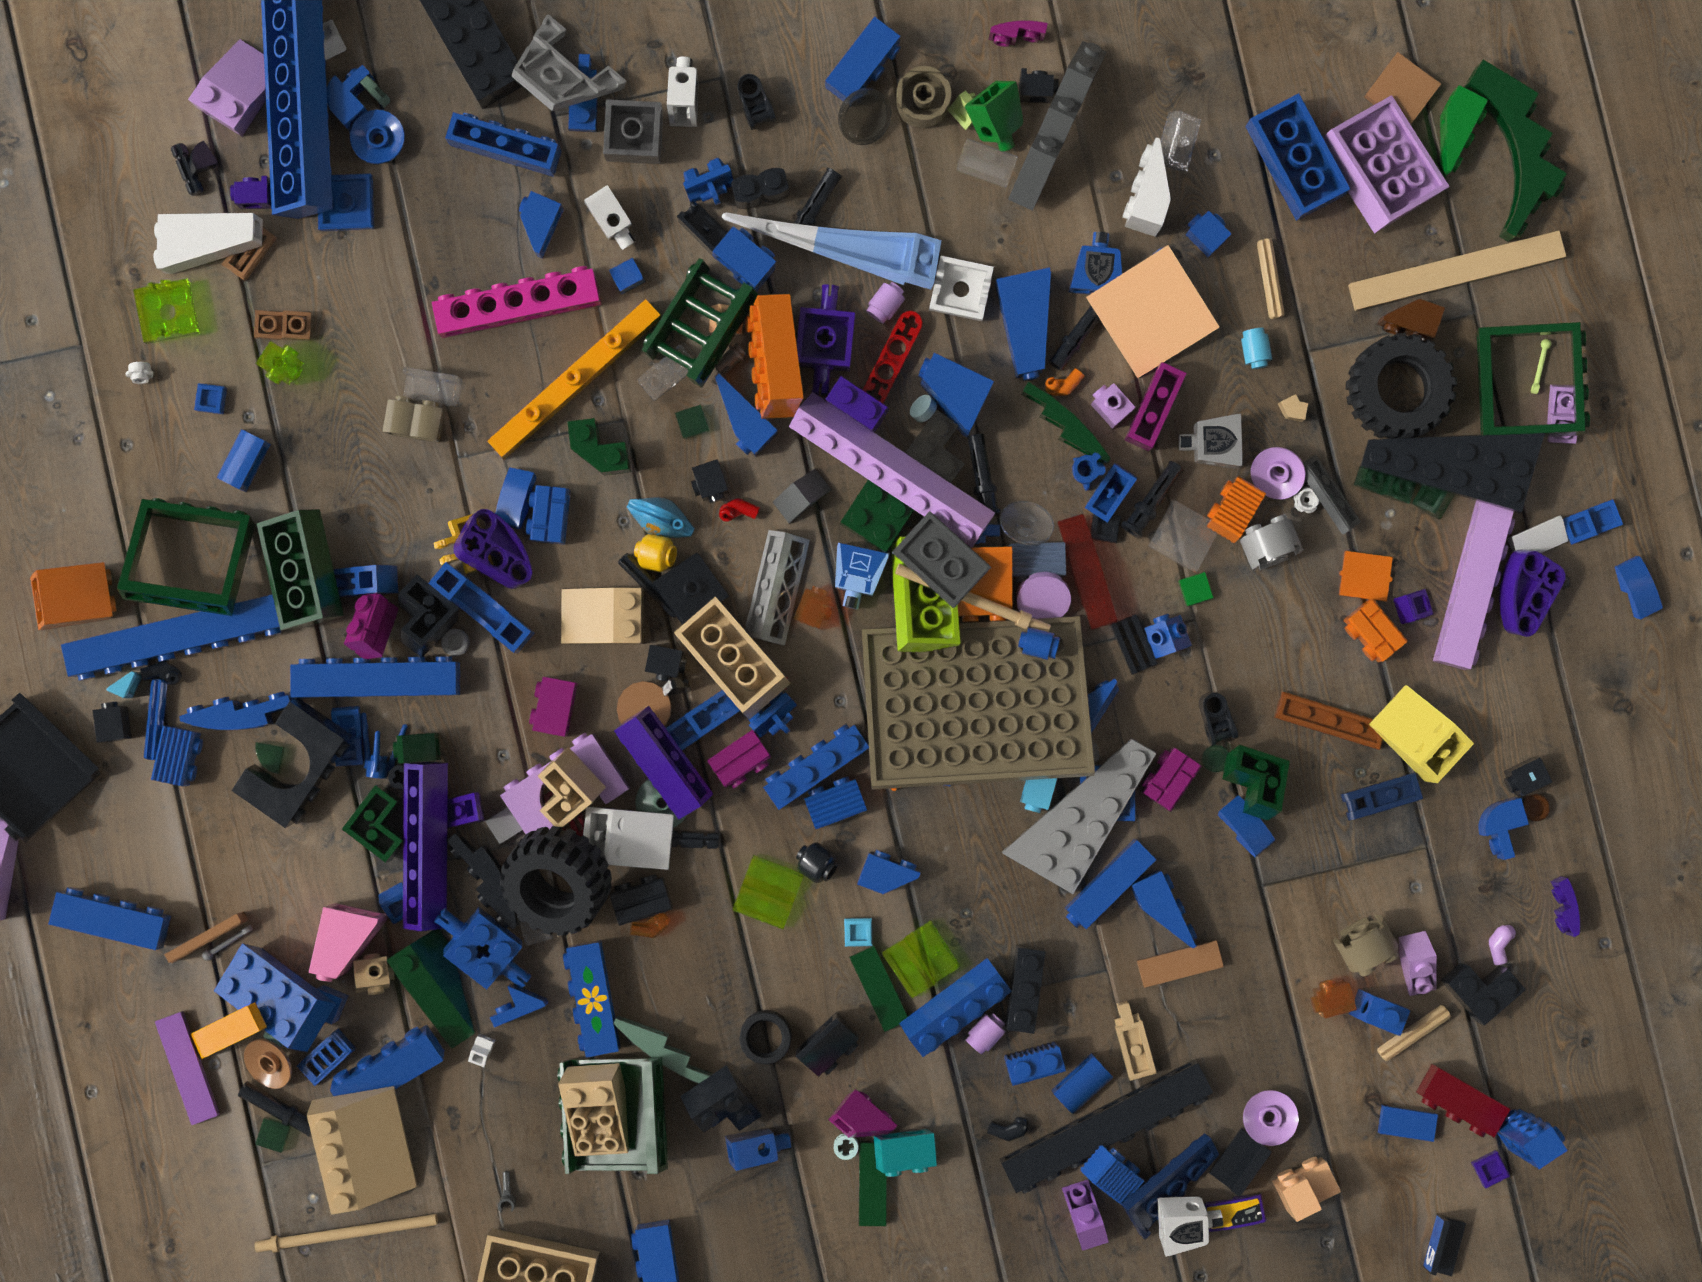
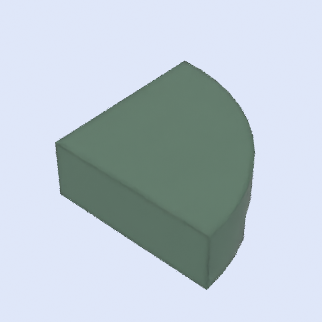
M366 76L360 82L364 89L383 108L391 102L387 94L369 76Z

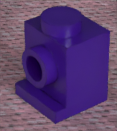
M261 176V181L258 178L246 177L243 178V182H234V185L230 186L231 200L240 209H272L270 178L268 176Z

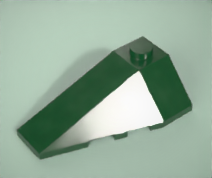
M434 929L387 959V962L406 990L451 1049H453L476 1032L457 966L443 956V949L449 942L440 929Z

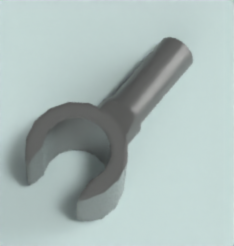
M510 1171L503 1172V1195L498 1203L500 1212L503 1211L504 1201L510 1202L512 1206L511 1212L516 1205V1198L511 1194Z

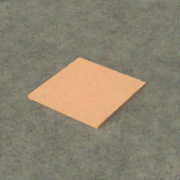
M1169 245L1086 297L1137 378L1220 327Z

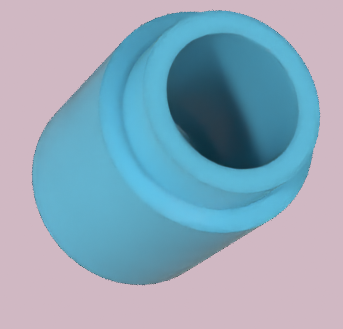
M1264 328L1243 331L1241 343L1245 365H1251L1252 369L1267 367L1268 361L1273 360L1268 334H1265Z

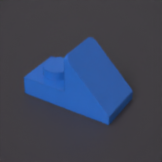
M511 983L507 987L515 1006H512L509 1002L495 1008L496 1014L492 1015L490 1019L495 1028L545 1007L548 1004L547 998L524 988L519 989L517 985Z

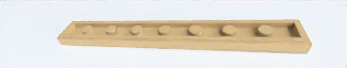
M1555 231L1353 282L1348 287L1354 310L1357 311L1563 259L1566 257L1560 231Z

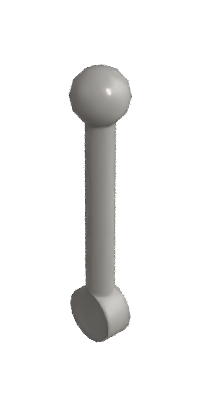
M252 926L245 927L212 950H205L202 954L203 959L206 961L211 960L215 953L252 931Z

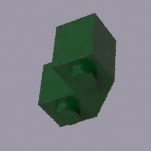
M595 418L567 421L570 449L604 476L631 473L628 445L625 442L600 445L598 422Z

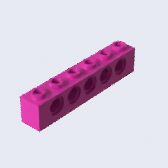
M580 266L571 269L572 273L561 275V272H551L545 274L544 279L534 280L533 277L518 280V284L508 286L507 283L492 285L491 290L481 291V289L476 288L465 291V295L454 297V294L439 296L438 301L432 302L438 334L442 338L600 306L602 304L595 272L593 269H588L587 266ZM567 284H575L577 286L576 292L571 296L563 294V289ZM542 289L550 291V296L546 301H538L536 299L537 293ZM514 295L523 296V302L518 307L510 306V300ZM487 301H496L494 311L490 313L484 312L483 306ZM461 306H468L470 309L468 316L465 318L457 317V310Z

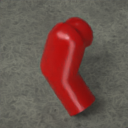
M735 498L721 506L719 517L725 522H729L742 514L756 519L760 507L740 498Z

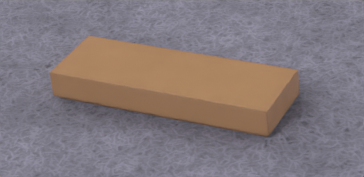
M244 911L237 913L164 955L168 963L177 962L246 923L248 919Z
M1217 940L1197 944L1195 948L1185 947L1136 960L1144 988L1224 967Z

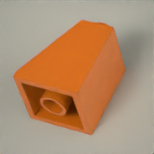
M1012 547L971 548L991 568L969 592L1012 609ZM964 601L958 603V617H962V622H978L979 616H989L990 621H1006V618Z
M104 562L36 570L30 577L38 631L108 620L113 617L112 612H116L115 598L109 595L108 585H112L110 569H105Z

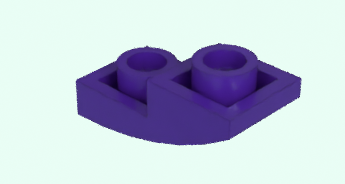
M1559 876L1550 881L1554 887L1551 891L1555 900L1559 904H1563V906L1554 910L1557 916L1555 923L1563 934L1566 933V935L1576 937L1580 934V914L1577 899L1569 879Z

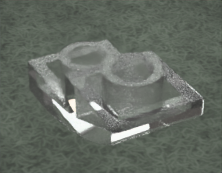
M678 345L675 348L679 352L692 358L691 355L686 351V349L682 345ZM665 357L648 369L637 379V382L652 400L656 401L683 380L688 373V369Z

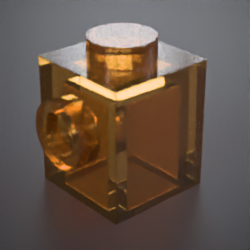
M815 586L811 590L805 588L794 620L820 630L823 620L829 621L834 608L830 604L831 598L827 597L828 591Z
M1335 979L1325 980L1318 983V988L1312 989L1314 996L1310 999L1313 1010L1325 1019L1357 1010L1350 984L1344 980L1336 983Z

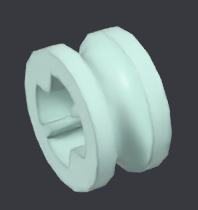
M844 1133L837 1136L834 1141V1152L837 1157L842 1160H849L855 1157L858 1152L857 1139L855 1137L848 1138ZM845 1139L849 1140V1144H854V1148H850L847 1154L843 1153V1149H838V1145H842Z

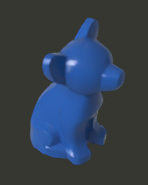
M1098 453L1073 458V476L1077 482L1083 485L1085 491L1090 489L1092 481L1106 472L1104 464L1097 462L1101 458Z

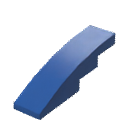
M721 690L666 729L680 749L684 750L737 714L740 710L727 694Z

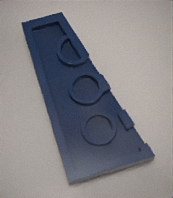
M1205 1133L1197 1140H1194L1188 1148L1173 1158L1167 1166L1152 1176L1147 1183L1135 1193H1132L1122 1203L1138 1234L1144 1240L1151 1234L1148 1229L1156 1220L1159 1221L1158 1198L1183 1197L1186 1194L1187 1184L1191 1180L1197 1181L1219 1156L1212 1139Z

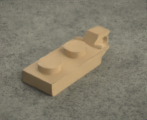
M1127 1001L1116 1003L1120 1018L1114 1019L1115 1030L1129 1080L1157 1074L1143 1021L1140 1019L1139 1014H1132L1129 1002Z

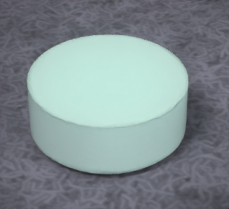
M922 395L912 404L910 415L917 422H925L934 415L937 403L929 395Z

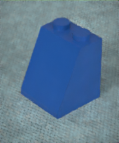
M934 353L931 359L925 358L918 376L922 378L921 387L936 401L937 406L963 436L968 437L994 381Z

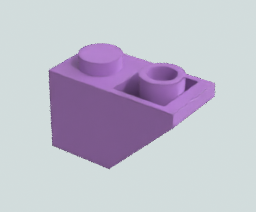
M1084 1180L1063 1187V1194L1082 1251L1108 1243L1105 1226L1089 1181Z

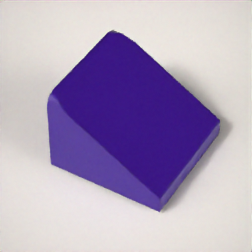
M1426 589L1394 598V604L1401 624L1434 615Z

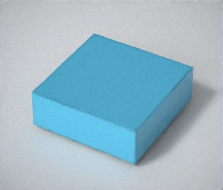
M844 918L845 947L872 946V918Z

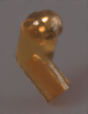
M660 913L654 915L646 923L631 922L630 935L655 938L668 927L669 918L666 914Z

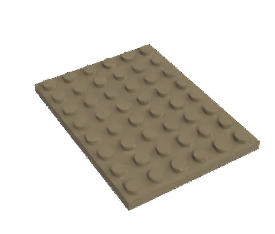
M1080 616L1038 619L1050 624L1049 632L1054 633L1056 637H1060L1056 658H1048V660L1022 654L1023 648L1018 647L1022 631L1027 632L1028 627L1027 629L1018 627L1011 620L959 624L960 645L927 652H898L896 628L863 629L862 643L872 789L1094 776L1095 767Z

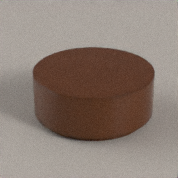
M1529 794L1523 798L1522 802L1527 820L1541 821L1548 816L1550 804L1544 796Z

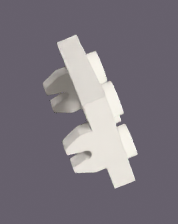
M940 256L929 310L982 321L994 267ZM957 282H965L969 286V293L966 296L958 297L954 294L953 287Z

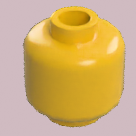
M647 534L641 541L636 543L634 555L638 557V563L642 568L664 572L674 565L677 548L673 546L672 540L668 537Z

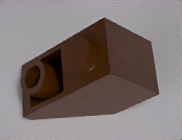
M1417 299L1384 315L1378 320L1377 325L1384 327L1383 330L1393 335L1397 333H1405L1408 336L1417 334L1421 335V340L1423 341L1433 340L1445 307Z

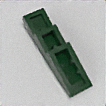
M1027 382L1021 395L1044 407L1040 418L1063 430L1058 440L1085 455L1098 453L1101 458L1097 462H1102L1106 466L1111 458L1086 426L1052 396Z

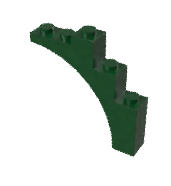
M1483 59L1475 67L1464 88L1488 99L1484 108L1494 118L1503 133L1511 154L1514 172L1513 200L1507 221L1499 235L1500 238L1509 242L1517 236L1519 238L1528 226L1525 220L1529 214L1533 215L1537 211L1542 201L1546 202L1551 197H1557L1565 186V183L1562 181L1567 173L1543 159L1551 146V143L1548 141L1553 133L1529 119L1537 107V103L1534 101L1539 93Z

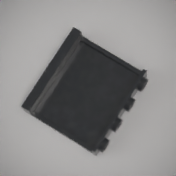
M18 693L12 699L13 705L0 715V819L7 825L4 830L15 841L21 838L27 843L91 784L101 772L21 693Z

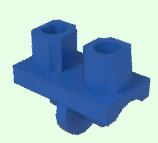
M720 158L709 161L707 166L710 172L703 175L699 174L697 168L684 171L685 182H683L690 203L700 199L702 202L713 199L715 205L720 204L718 196L726 193V188L731 187V182L734 180L729 165H725Z
M781 692L769 702L771 706L764 712L760 710L751 719H748L750 721L749 726L760 738L768 731L774 736L780 729L788 734L790 729L786 724L793 719L789 712L797 704L786 692L784 694Z

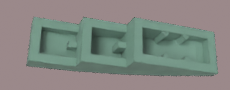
M619 1015L616 1017L614 1025L637 1047L652 1058L662 1057L663 1065L677 1074L697 1083H701L713 1074L688 1064L691 1053L667 1045L669 1033Z

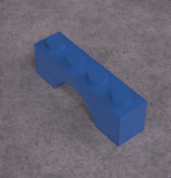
M445 562L430 580L429 584L474 618L513 653L518 654L535 634L534 631L452 564Z

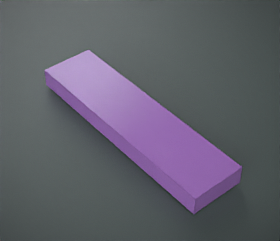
M182 1011L155 1021L191 1125L220 1115L198 1051L190 1036L191 1032L184 1012Z

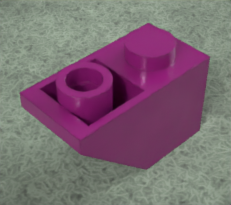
M856 1089L844 1098L828 1119L848 1138L888 1134L897 1126L886 1111L879 1110L871 1103L872 1101L867 1094L861 1091L858 1092Z

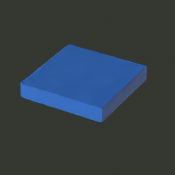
M371 173L331 175L333 209L318 213V230L374 229L373 175Z

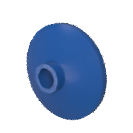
M370 110L363 113L355 120L350 131V142L354 152L362 160L371 164H383L393 160L401 152L405 141V133L400 121L393 114L384 110ZM378 135L384 136L383 142L375 143V138Z

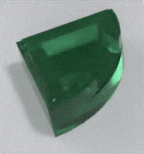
M256 742V756L261 765L272 773L280 774L285 747Z

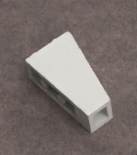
M254 213L158 214V223L154 227L155 237L157 238V250L154 251L156 268L166 274H173L225 258L229 255L261 247L263 219Z

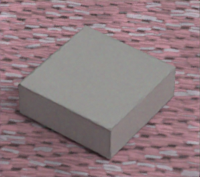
M508 807L485 821L499 844H502L523 830Z

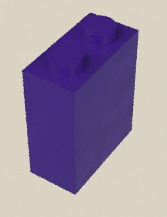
M840 376L825 399L828 403L874 433L889 412L887 406L842 376Z

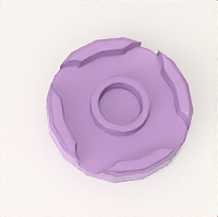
M1038 572L1030 575L1028 579L1020 583L1016 592L1019 611L1028 612L1035 619L1062 617L1068 611L1071 603L1070 589L1067 583L1057 574L1050 572Z

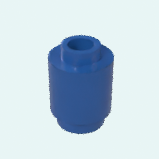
M1028 627L1027 632L1022 631L1018 647L1023 648L1022 654L1046 660L1048 658L1055 659L1060 637L1054 636V633Z

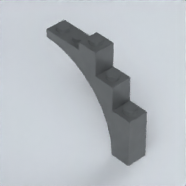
M1082 41L1072 58L1008 200L1033 211L1107 53L1097 44Z

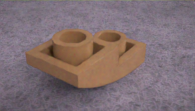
M255 310L254 339L310 340L311 312Z

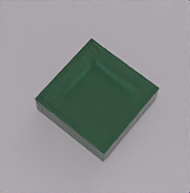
M701 404L675 413L683 439L709 432Z
M263 1118L255 1145L282 1153L291 1126L288 1125L286 1127L282 1125L281 1121L272 1118Z

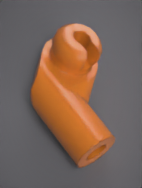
M1074 368L1066 379L1050 377L1045 381L1046 391L1052 396H1068L1085 376L1078 369Z

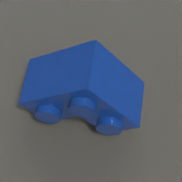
M733 226L712 251V256L733 273V278L741 285L743 283L748 284L757 292L775 271L776 261L773 259L775 255L764 245L759 248L753 243V236L745 229L740 228L738 230Z

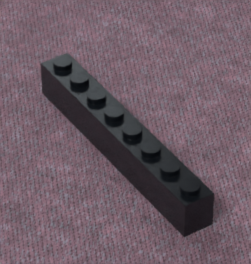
M1192 1060L1000 1158V1162L1015 1192L1022 1191L1024 1194L1037 1187L1036 1183L1045 1178L1047 1181L1059 1177L1062 1174L1061 1170L1069 1166L1071 1168L1081 1166L1086 1162L1085 1158L1094 1154L1095 1150L1099 1149V1146L1102 1145L1110 1150V1145L1118 1141L1125 1143L1133 1139L1135 1132L1143 1128L1145 1131L1151 1130L1160 1124L1159 1120L1167 1116L1174 1118L1182 1114L1184 1107L1192 1103L1194 1106L1206 1102L1209 1099L1208 1095L1212 1094L1213 1091L1198 1062Z

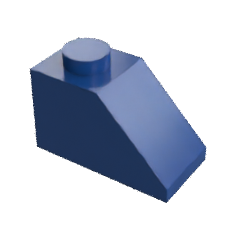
M531 191L528 197L525 196L523 198L519 212H521L520 217L535 254L543 259L564 208L561 203Z

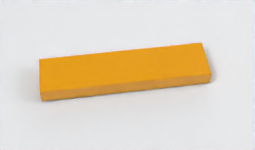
M254 1002L191 1033L190 1036L201 1059L267 1028V1025L257 1004Z

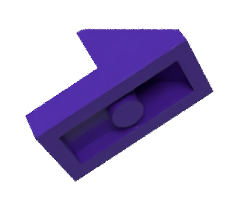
M478 792L447 800V828L485 821L481 795Z

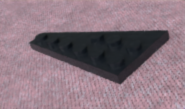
M1545 433L1370 439L1367 441L1360 467L1521 513Z

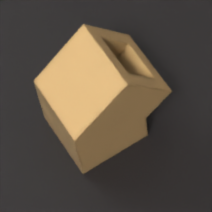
M1296 394L1278 403L1285 419L1303 422L1306 419L1308 403L1300 402Z

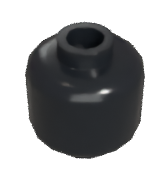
M818 842L812 843L808 847L804 845L796 856V859L799 860L797 865L798 871L814 883H820L823 880L825 882L829 881L838 867L835 853Z

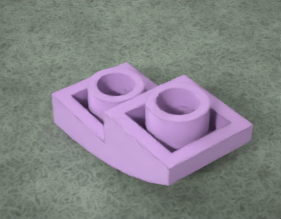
M1550 384L1547 425L1575 423L1573 386ZM1577 436L1547 437L1548 442L1576 444Z

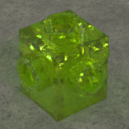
M270 341L255 364L266 370L265 377L279 385L283 381L290 385L292 381L295 382L300 377L303 371L301 366L304 362L297 358L299 352L285 344L282 349Z

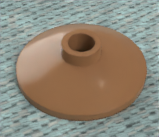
M256 1039L247 1045L244 1051L245 1065L257 1082L265 1087L278 1089L290 1081L292 1076L290 1060L277 1044L266 1039Z

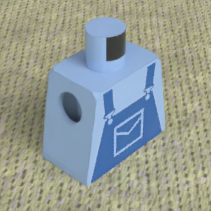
M838 543L835 588L846 591L842 606L858 610L862 594L873 596L889 554Z

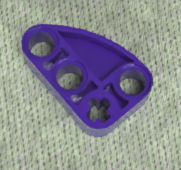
M480 509L468 518L454 543L453 550L455 556L507 588L517 589L527 583L532 577L531 564L522 542L513 529L501 517L488 509ZM477 518L485 522L486 529H481L477 525ZM467 542L472 545V546L470 547V549H472V551H469V550L467 549V546H468V545L466 544ZM489 555L496 558L497 566L490 564L488 561ZM512 569H516L520 572V580H517L513 577Z
M1521 549L1514 551L1510 555L1502 575L1499 597L1502 623L1508 633L1529 637L1537 632L1564 584L1565 571L1561 566L1537 551ZM1528 558V565L1526 567L1525 561ZM1534 595H1535V596H1536V601H1535V603L1533 604V597H1534ZM1522 619L1523 623H1522V626H1521V628H1520V627H1519V622H1520V620Z

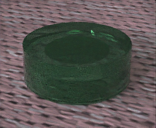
M1220 745L1209 746L1202 753V764L1211 772L1224 771L1226 756L1229 752Z

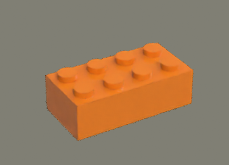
M790 294L757 295L754 305L750 306L749 316L745 318L746 331L751 333V341L748 346L749 356L754 358L755 365L752 368L753 384H757L758 393L755 394V406L757 410H760L761 419L794 417L803 400V391Z

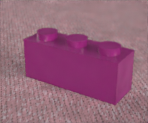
M1163 362L1158 365L1124 441L1148 452L1153 448L1187 373Z

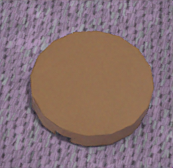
M644 681L634 683L627 687L618 699L617 713L619 721L623 723L645 707L650 706L665 727L671 717L670 697H664L663 689L655 683Z

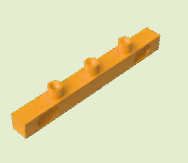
M645 299L487 442L505 460L661 320V315Z

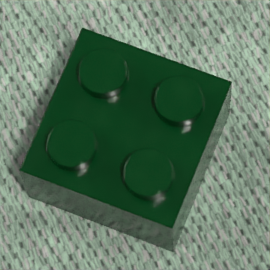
M867 480L840 521V525L881 552L887 553L914 512V509L870 480Z

